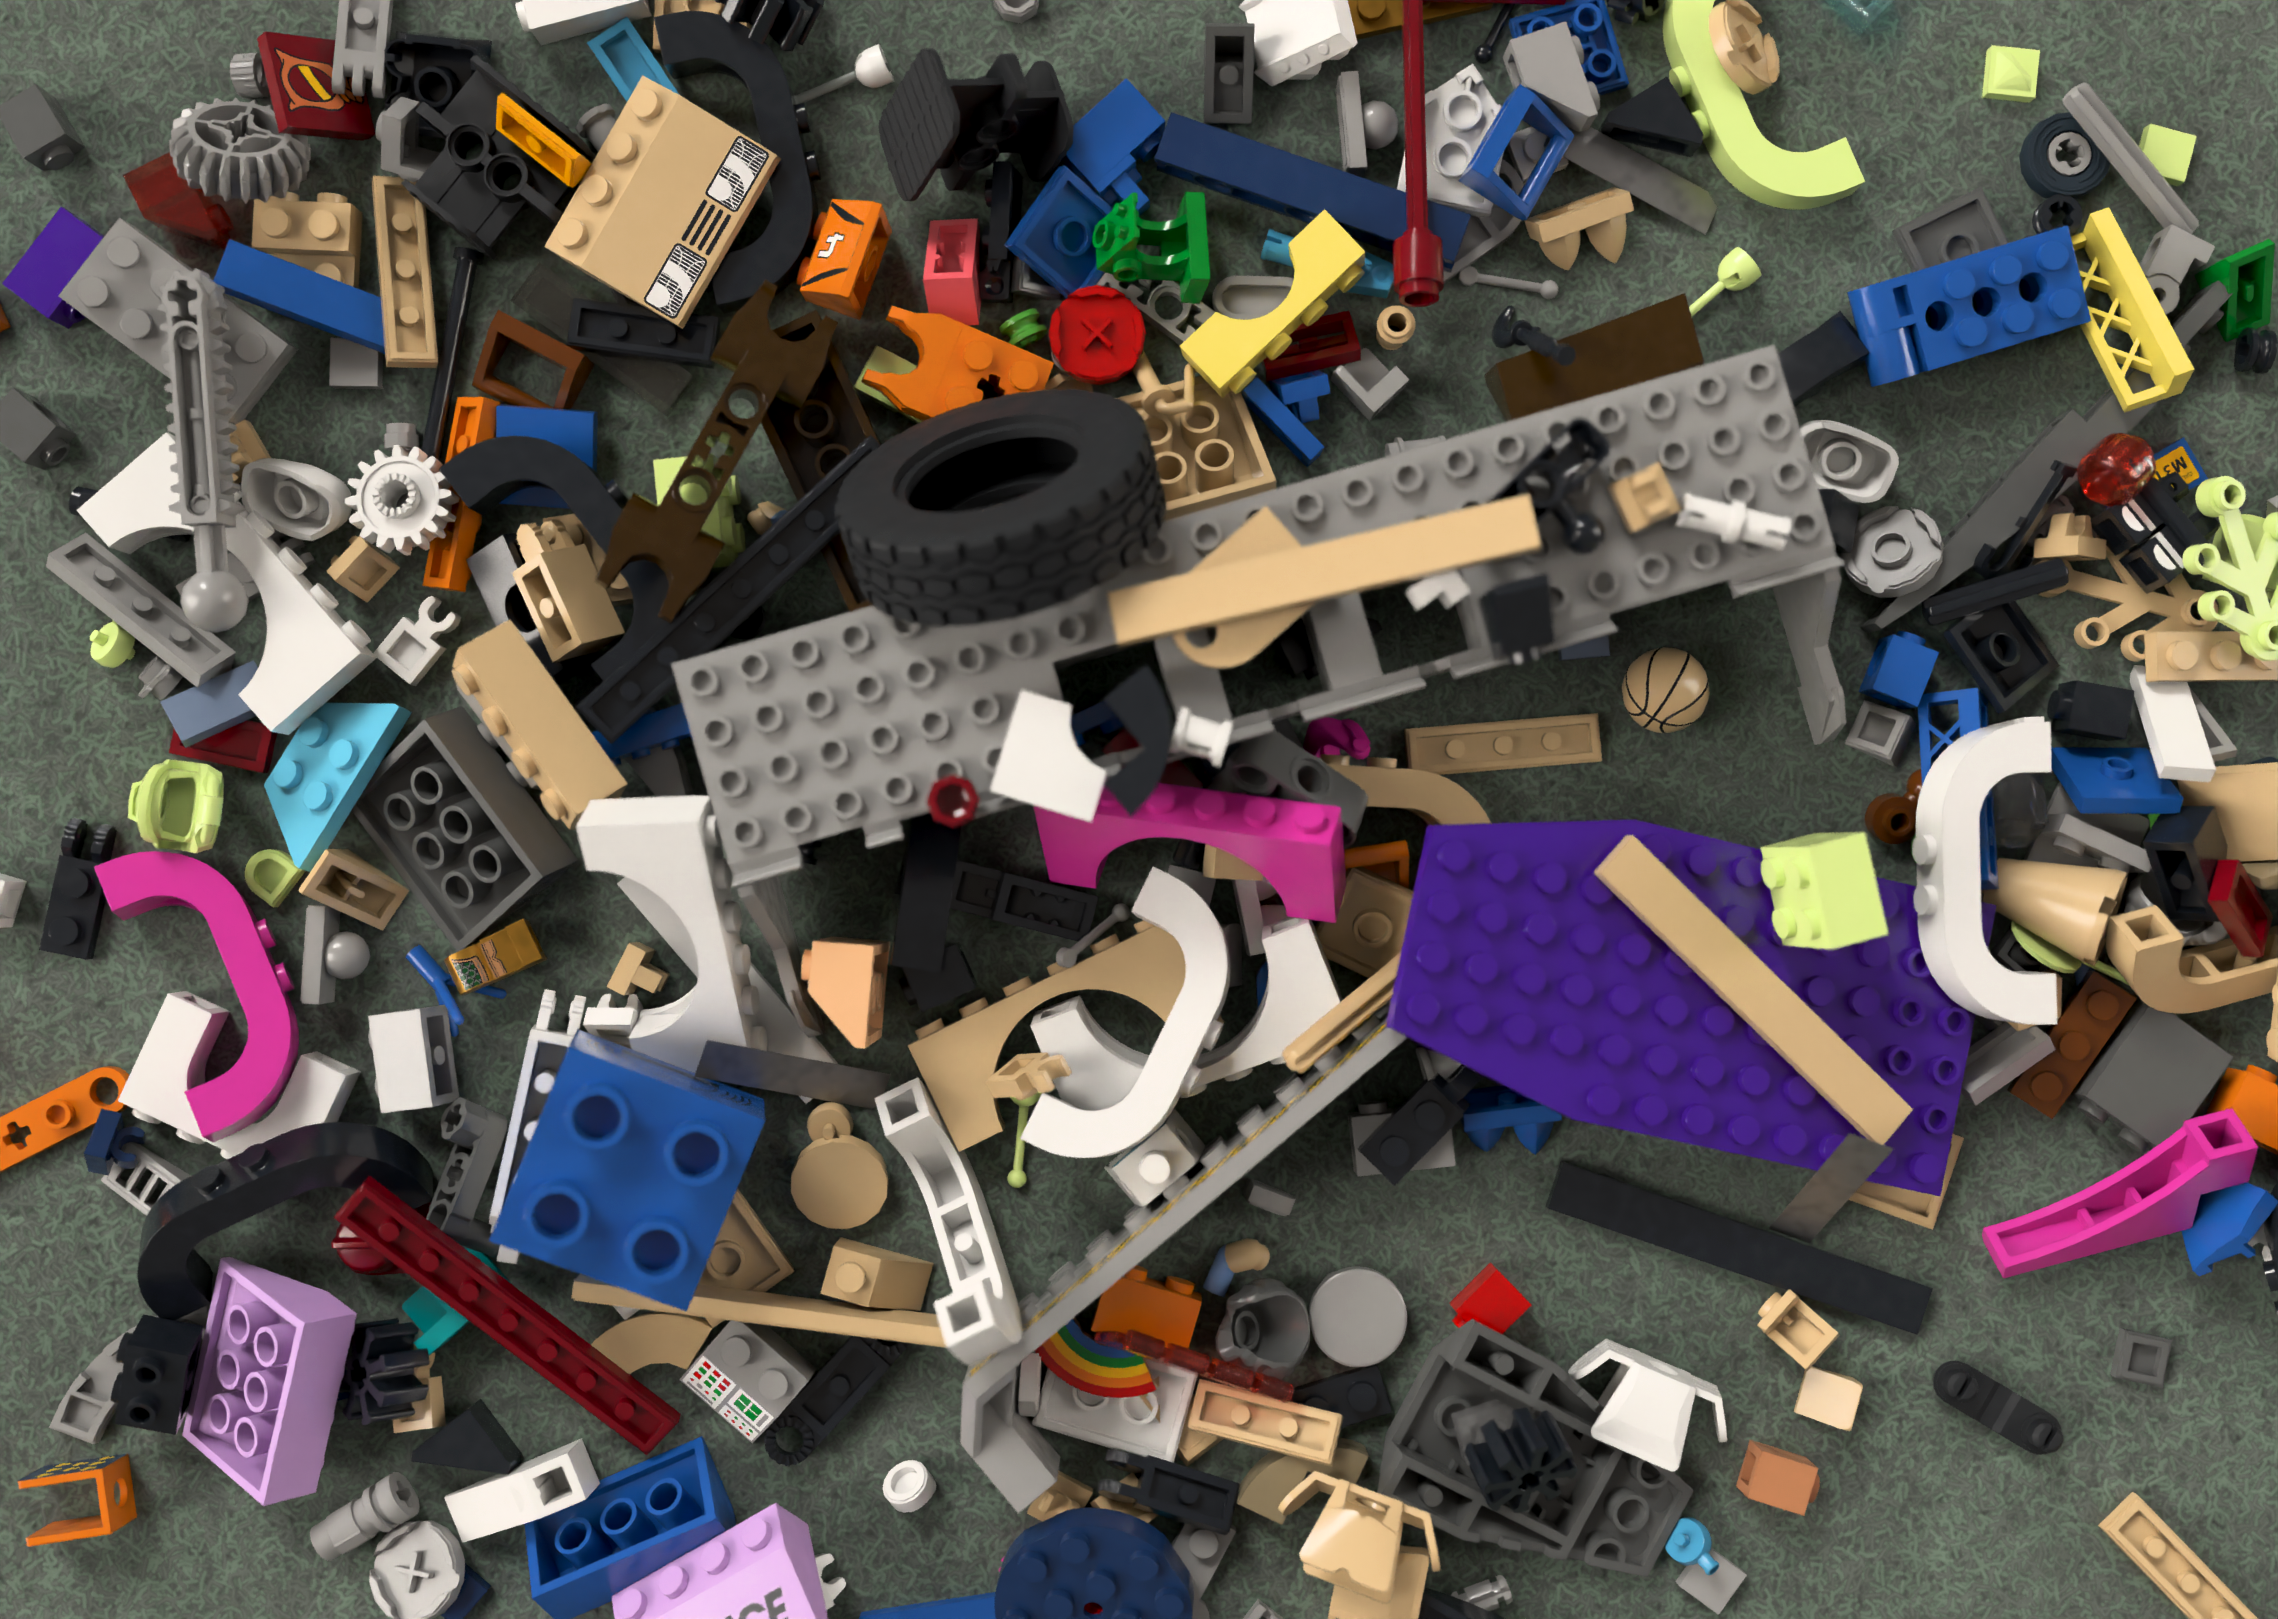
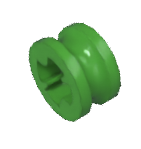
M1036 308L1023 311L1011 317L999 327L1002 336H1008L1010 338L1009 343L1021 349L1040 340L1048 333L1045 324L1040 325L1037 322L1040 315Z

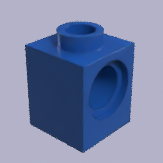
M1898 631L1896 635L1892 634L1880 638L1859 692L1902 710L1918 707L1939 652L1925 647L1926 640L1905 631Z

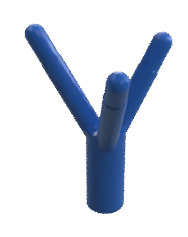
M418 945L408 952L406 959L435 990L439 1005L446 1006L451 1036L456 1037L459 1034L457 1025L464 1023V1017L447 987L448 985L456 987L451 975L447 974L421 945ZM489 985L473 991L500 999L505 998L507 994L504 989Z

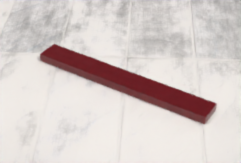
M370 1175L333 1217L644 1454L648 1455L679 1422L681 1413Z

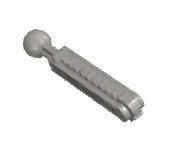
M195 268L193 271H173V276L167 280L165 285H161L159 291L162 293V303L158 305L159 310L165 312L167 322L160 325V330L168 333V342L161 345L162 351L169 353L170 359L169 363L163 365V370L171 373V383L164 385L165 391L172 393L173 400L172 403L166 405V411L174 414V423L168 425L167 429L175 433L176 443L169 446V451L177 455V463L170 466V470L178 473L179 482L170 487L171 492L178 493L180 496V501L169 505V511L181 514L182 525L190 526L194 529L197 574L191 577L182 590L180 603L184 614L200 629L218 633L235 627L247 612L249 598L245 587L228 570L225 529L236 527V515L244 512L245 506L234 501V493L241 490V485L233 483V473L240 469L239 465L232 463L231 453L238 450V445L230 443V433L236 431L237 428L236 425L229 423L228 413L235 411V405L227 402V393L233 391L234 387L226 382L225 377L226 373L232 371V365L224 362V353L231 351V345L224 343L222 336L223 333L229 331V325L221 322V313L228 311V305L224 304L223 293L225 290L223 286L210 279L209 274Z

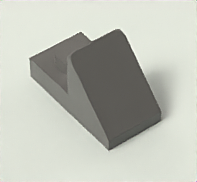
M1205 23L1204 123H1252L1255 23Z

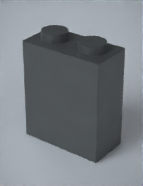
M2137 998L2071 1094L2081 1101L2077 1106L2079 1111L2100 1124H2104L2106 1120L2110 1121L2121 1129L2117 1134L2121 1141L2133 1149L2144 1153L2147 1148L2153 1149L2183 1127L2185 1120L2192 1118L2234 1057L2173 1013L2158 1011L2145 1004L2140 998Z

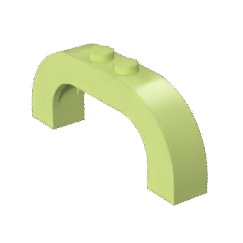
M1667 0L1663 15V40L1666 54L1672 67L1669 71L1670 82L1680 98L1685 97L1691 111L1690 114L1704 134L1703 141L1714 164L1734 187L1748 197L1763 204L1783 209L1798 210L1820 207L1852 195L1865 182L1846 137L1809 152H1791L1770 143L1757 128L1739 86L1731 80L1722 67L1713 48L1709 32V15L1715 0Z

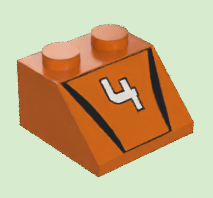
M832 199L828 212L822 211L819 214L813 232V239L817 240L811 258L805 257L803 259L797 276V284L801 286L800 292L807 302L858 320L861 319L892 232L882 204L874 201Z

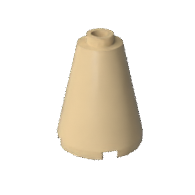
M1999 858L1997 860L1999 889L1981 890V893H1984L1983 902L1996 905L1998 913L2081 962L2095 966L2106 944L2105 937L2107 935L2109 919L2117 915L2126 887L2128 873L2118 869Z

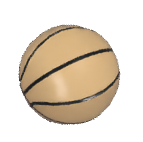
M1663 647L1647 651L1631 663L1622 683L1624 705L1632 719L1641 727L1644 726L1645 729L1657 733L1683 730L1695 722L1704 712L1710 695L1708 677L1702 665L1691 654H1687L1686 651L1677 648Z

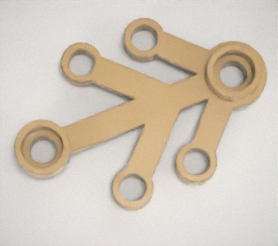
M2106 546V557L2123 583L2075 571L2066 559L2059 557L2068 568L2069 582L2065 586L2038 594L2042 597H2054L2069 590L2120 604L2099 618H2089L2080 622L2075 627L2074 639L2079 646L2085 649H2093L2104 644L2108 640L2110 633L2146 612L2167 617L2147 631L2138 630L2123 638L2121 652L2126 659L2133 662L2145 659L2144 633L2156 631H2212L2218 621H2206L2202 617L2200 620L2192 617L2190 612L2191 606L2195 605L2198 607L2199 598L2206 592L2191 589L2182 573L2164 585L2170 596L2154 591L2146 594L2119 561L2121 557L2129 552L2128 549L2115 556ZM2042 559L2038 563L2047 561L2048 559ZM2214 601V610L2217 613L2219 608L2216 601ZM2088 625L2093 626L2097 630L2098 637L2096 641H2092L2087 637L2086 628ZM2135 638L2140 639L2144 644V652L2142 654L2136 652L2133 647Z

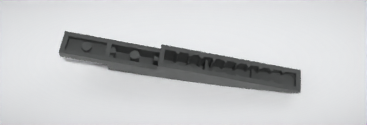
M2219 280L2198 291L2170 321L2186 354L2192 349L2187 344L2188 341L2197 332L2201 335L2207 332L2224 315L2220 307L2233 293L2228 295L2225 286ZM2131 367L2128 368L2124 378L2133 394L2156 387L2150 374ZM2110 386L2082 417L2073 409L2055 417L1942 538L1944 544L1943 561L1934 577L1919 590L1900 597H1887L1860 627L1866 633L1882 629L1974 565L1975 558L1984 543L1996 548L2020 529L2015 524L2020 516L2027 517L2055 471L2050 469L2054 460L2074 465L2078 469L2073 478H2067L2055 497L2056 499L2115 446L2159 401L2124 413Z

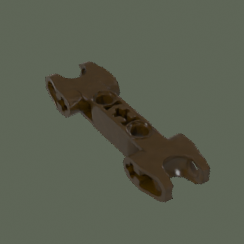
M766 279L751 299L734 314L711 356L712 361L734 374L666 495L658 506L641 495L633 493L613 527L605 559L595 579V583L608 589L629 563L640 560L656 563L665 572L669 583L667 596L657 617L670 624L686 601L703 585L725 545L723 541L701 530L774 398L776 397L800 411L824 367L830 340L838 324L837 321L826 315L807 339L796 342L781 339L771 330L767 318L771 301L778 287ZM735 398L746 399L753 405L755 415L750 418H739L731 412L729 402ZM721 442L727 446L725 455L719 457L712 473H710L703 467L708 460L711 447ZM687 483L699 484L707 493V501L700 505L689 504L683 500L680 488Z

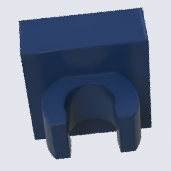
M101 1109L84 1152L88 1171L109 1176L114 1162L121 1168H136L138 1163L136 1155L124 1153L121 1151V1148L129 1142L145 1144V1132L138 1127H124L122 1113Z

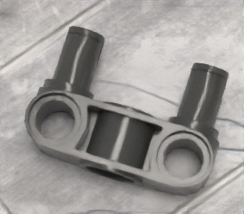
M1276 731L1241 741L1240 746L1228 757L1225 769L1210 779V784L1207 786L1209 790L1239 794L1244 792L1247 795L1341 807L1344 847L1352 845L1355 841L1368 803V796L1360 786L1328 766L1319 757L1308 753Z

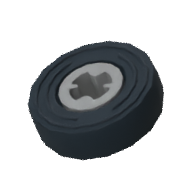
M2070 112L2054 114L2034 126L2024 139L2019 155L2021 173L2028 186L2046 199L2057 194L2071 196L2076 200L2099 185L2108 173L2110 166L2108 159ZM2062 148L2065 153L2073 151L2075 155V160L2069 163V165L2066 161L2058 162L2056 154Z

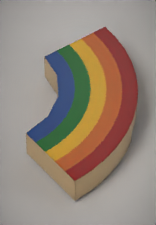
M1075 1317L1034 1350L1036 1353H1039L1041 1361L1057 1377L1069 1385L1093 1395L1125 1398L1144 1395L1157 1390V1385L1140 1345L1134 1343L1116 1345L1100 1342L1085 1332Z

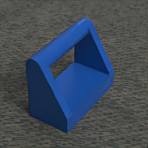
M1519 84L1504 101L1460 177L1459 182L1516 218L1527 220L1572 142L1574 134L1535 93ZM1523 120L1551 138L1521 192L1517 195L1493 169L1520 122Z

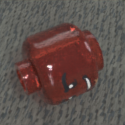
M2111 433L2101 439L2082 457L2077 466V479L2085 495L2092 501L2109 507L2114 505L2122 506L2132 501L2151 482L2156 473V461L2151 447L2142 438L2125 433Z

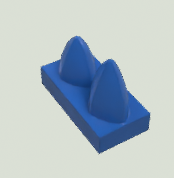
M1503 1085L1471 1089L1464 1097L1470 1106L1462 1113L1464 1116L1460 1119L1464 1132H1466L1470 1140L1485 1152H1488L1498 1142L1505 1127L1513 1126L1519 1141L1526 1149L1536 1155L1548 1140L1554 1121H1561L1562 1115Z

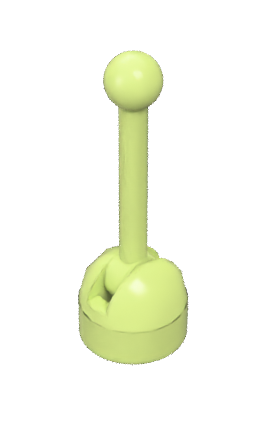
M1735 247L1723 258L1718 266L1717 275L1719 281L1689 306L1691 316H1694L1725 288L1732 291H1740L1749 287L1761 277L1759 267L1743 249Z
M1040 1092L1024 1100L1010 1097L1019 1106L1013 1170L1009 1172L1007 1177L1009 1185L1014 1188L1022 1187L1027 1180V1176L1023 1171L1026 1141L1020 1138L1027 1126L1029 1106L1039 1101L1042 1095Z

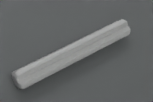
M2083 82L2072 88L2062 99L2063 105L2163 229L2173 224L2193 234L2199 226L2198 219L2088 83Z

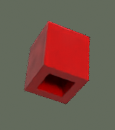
M1491 1262L1449 1303L1457 1313L1452 1322L1458 1328L1474 1319L1501 1334L1531 1306L1530 1302Z

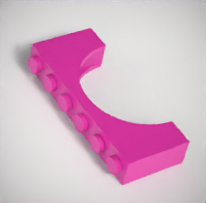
M1163 783L1158 784L1150 799L1132 818L1105 785H1103L1092 823L1033 805L1050 882L1096 889L1108 855L1115 848L1144 838H1181L1219 848L1254 867L1277 890L1284 903L1288 917L1330 923L1337 922L1346 889L1341 807Z

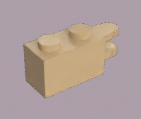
M560 519L543 520L541 528L536 523L521 524L516 533V539L521 547L520 551L526 563L512 572L552 662L595 653L625 634L606 589L595 583L598 572L585 544L575 546L569 532L566 531V526H564L563 521L561 522Z

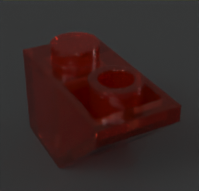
M170 152L123 175L144 219L163 231L225 251L228 241L231 239L228 232L234 230V225L229 215L219 203L214 204L211 197L205 196L202 188H190L187 180L178 177Z

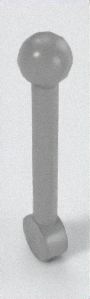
M1467 266L1459 274V280L1465 286L1481 283L1540 293L1545 299L1554 298L1559 291L1558 285L1552 280L1536 283L1480 274L1472 266Z
M1124 903L1116 904L1112 909V914L1071 948H1060L1056 954V963L1065 968L1073 967L1076 963L1077 955L1116 922L1128 920L1130 916L1129 907Z

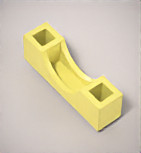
M1325 209L1288 243L1289 256L1295 271L1294 280L1289 294L1275 310L1267 315L1250 320L1233 319L1215 312L1180 345L1183 357L1222 398L1231 390L1238 394L1248 386L1256 376V372L1253 369L1266 357L1274 360L1282 354L1292 342L1289 336L1302 323L1308 327L1316 322L1328 308L1326 300L1338 289L1343 293L1347 292L1363 276L1365 271L1362 267L1365 265V251Z

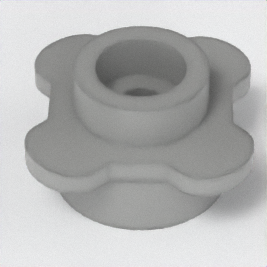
M156 656L138 677L145 684L138 696L143 699L148 693H151L159 700H162L174 689L183 676L160 657Z

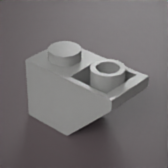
M1565 21L1510 40L1503 55V60L1513 89L1515 90L1521 84L1535 93L1567 127L1579 133L1588 130L1598 115L1600 98L1595 84L1592 81L1587 82L1581 66L1584 64L1583 48L1579 38L1576 35L1571 36L1567 22Z

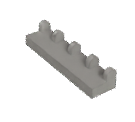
M87 533L80 535L48 554L46 567L197 688L211 678L231 670L236 654L232 648L213 633L195 626L185 616L183 609Z

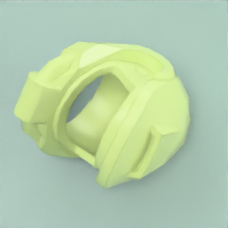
M167 759L163 763L156 764L149 769L140 782L132 783L128 818L137 823L140 835L144 841L152 843L155 848L182 850L191 853L212 849L221 822L224 800L223 774L210 765Z

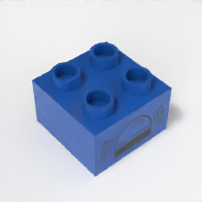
M577 1029L489 1241L687 1312L765 1122L764 1099L714 1080L694 1077L695 1073Z

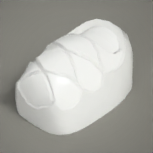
M1813 420L1799 426L1818 489H1836L1851 501L1861 503L1880 500L1886 494L1899 465V457L1893 447L1862 430L1840 422Z
M263 458L247 464L243 469L241 492L243 494L242 503L249 513L253 510L258 512L276 531L293 538L313 541L336 531L350 517L352 508L345 504V498L351 496L349 488L342 480L320 468L286 459Z

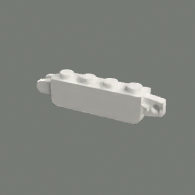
M544 990L537 1024L531 1028L490 1212L489 1224H492L490 1233L493 1232L568 1047L577 1029L580 1030L586 1003V997L575 995V999L571 1002L568 1015L570 1020L566 1031L549 1027L557 998L555 997L556 991ZM500 1245L497 1261L517 1264L520 1252Z

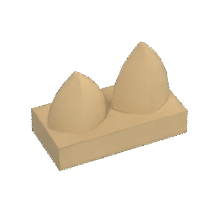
M1613 187L1532 216L1524 221L1530 239L1539 242L1546 257L1556 266L1569 270L1579 252L1580 230L1585 229L1595 249L1604 258L1616 263L1622 253L1626 238L1625 214L1634 211L1629 191Z

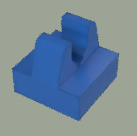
M1319 370L1269 381L1271 392L1284 405L1289 404L1292 414L1302 424L1319 419L1317 397L1331 394L1328 375Z

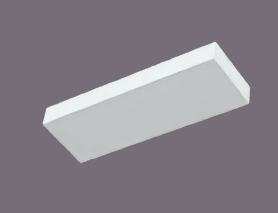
M2134 665L2130 673V684L2132 690H2134L2135 701L2158 777L2163 779L2210 782L2216 768L2188 682H2146L2145 666Z

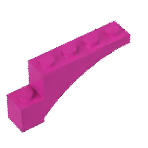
M2232 1108L2185 1120L2183 1127L2113 1175L2047 1207L1983 1228V1242L2004 1279L2190 1229L2193 1226L2201 1194L2249 1182L2258 1146Z

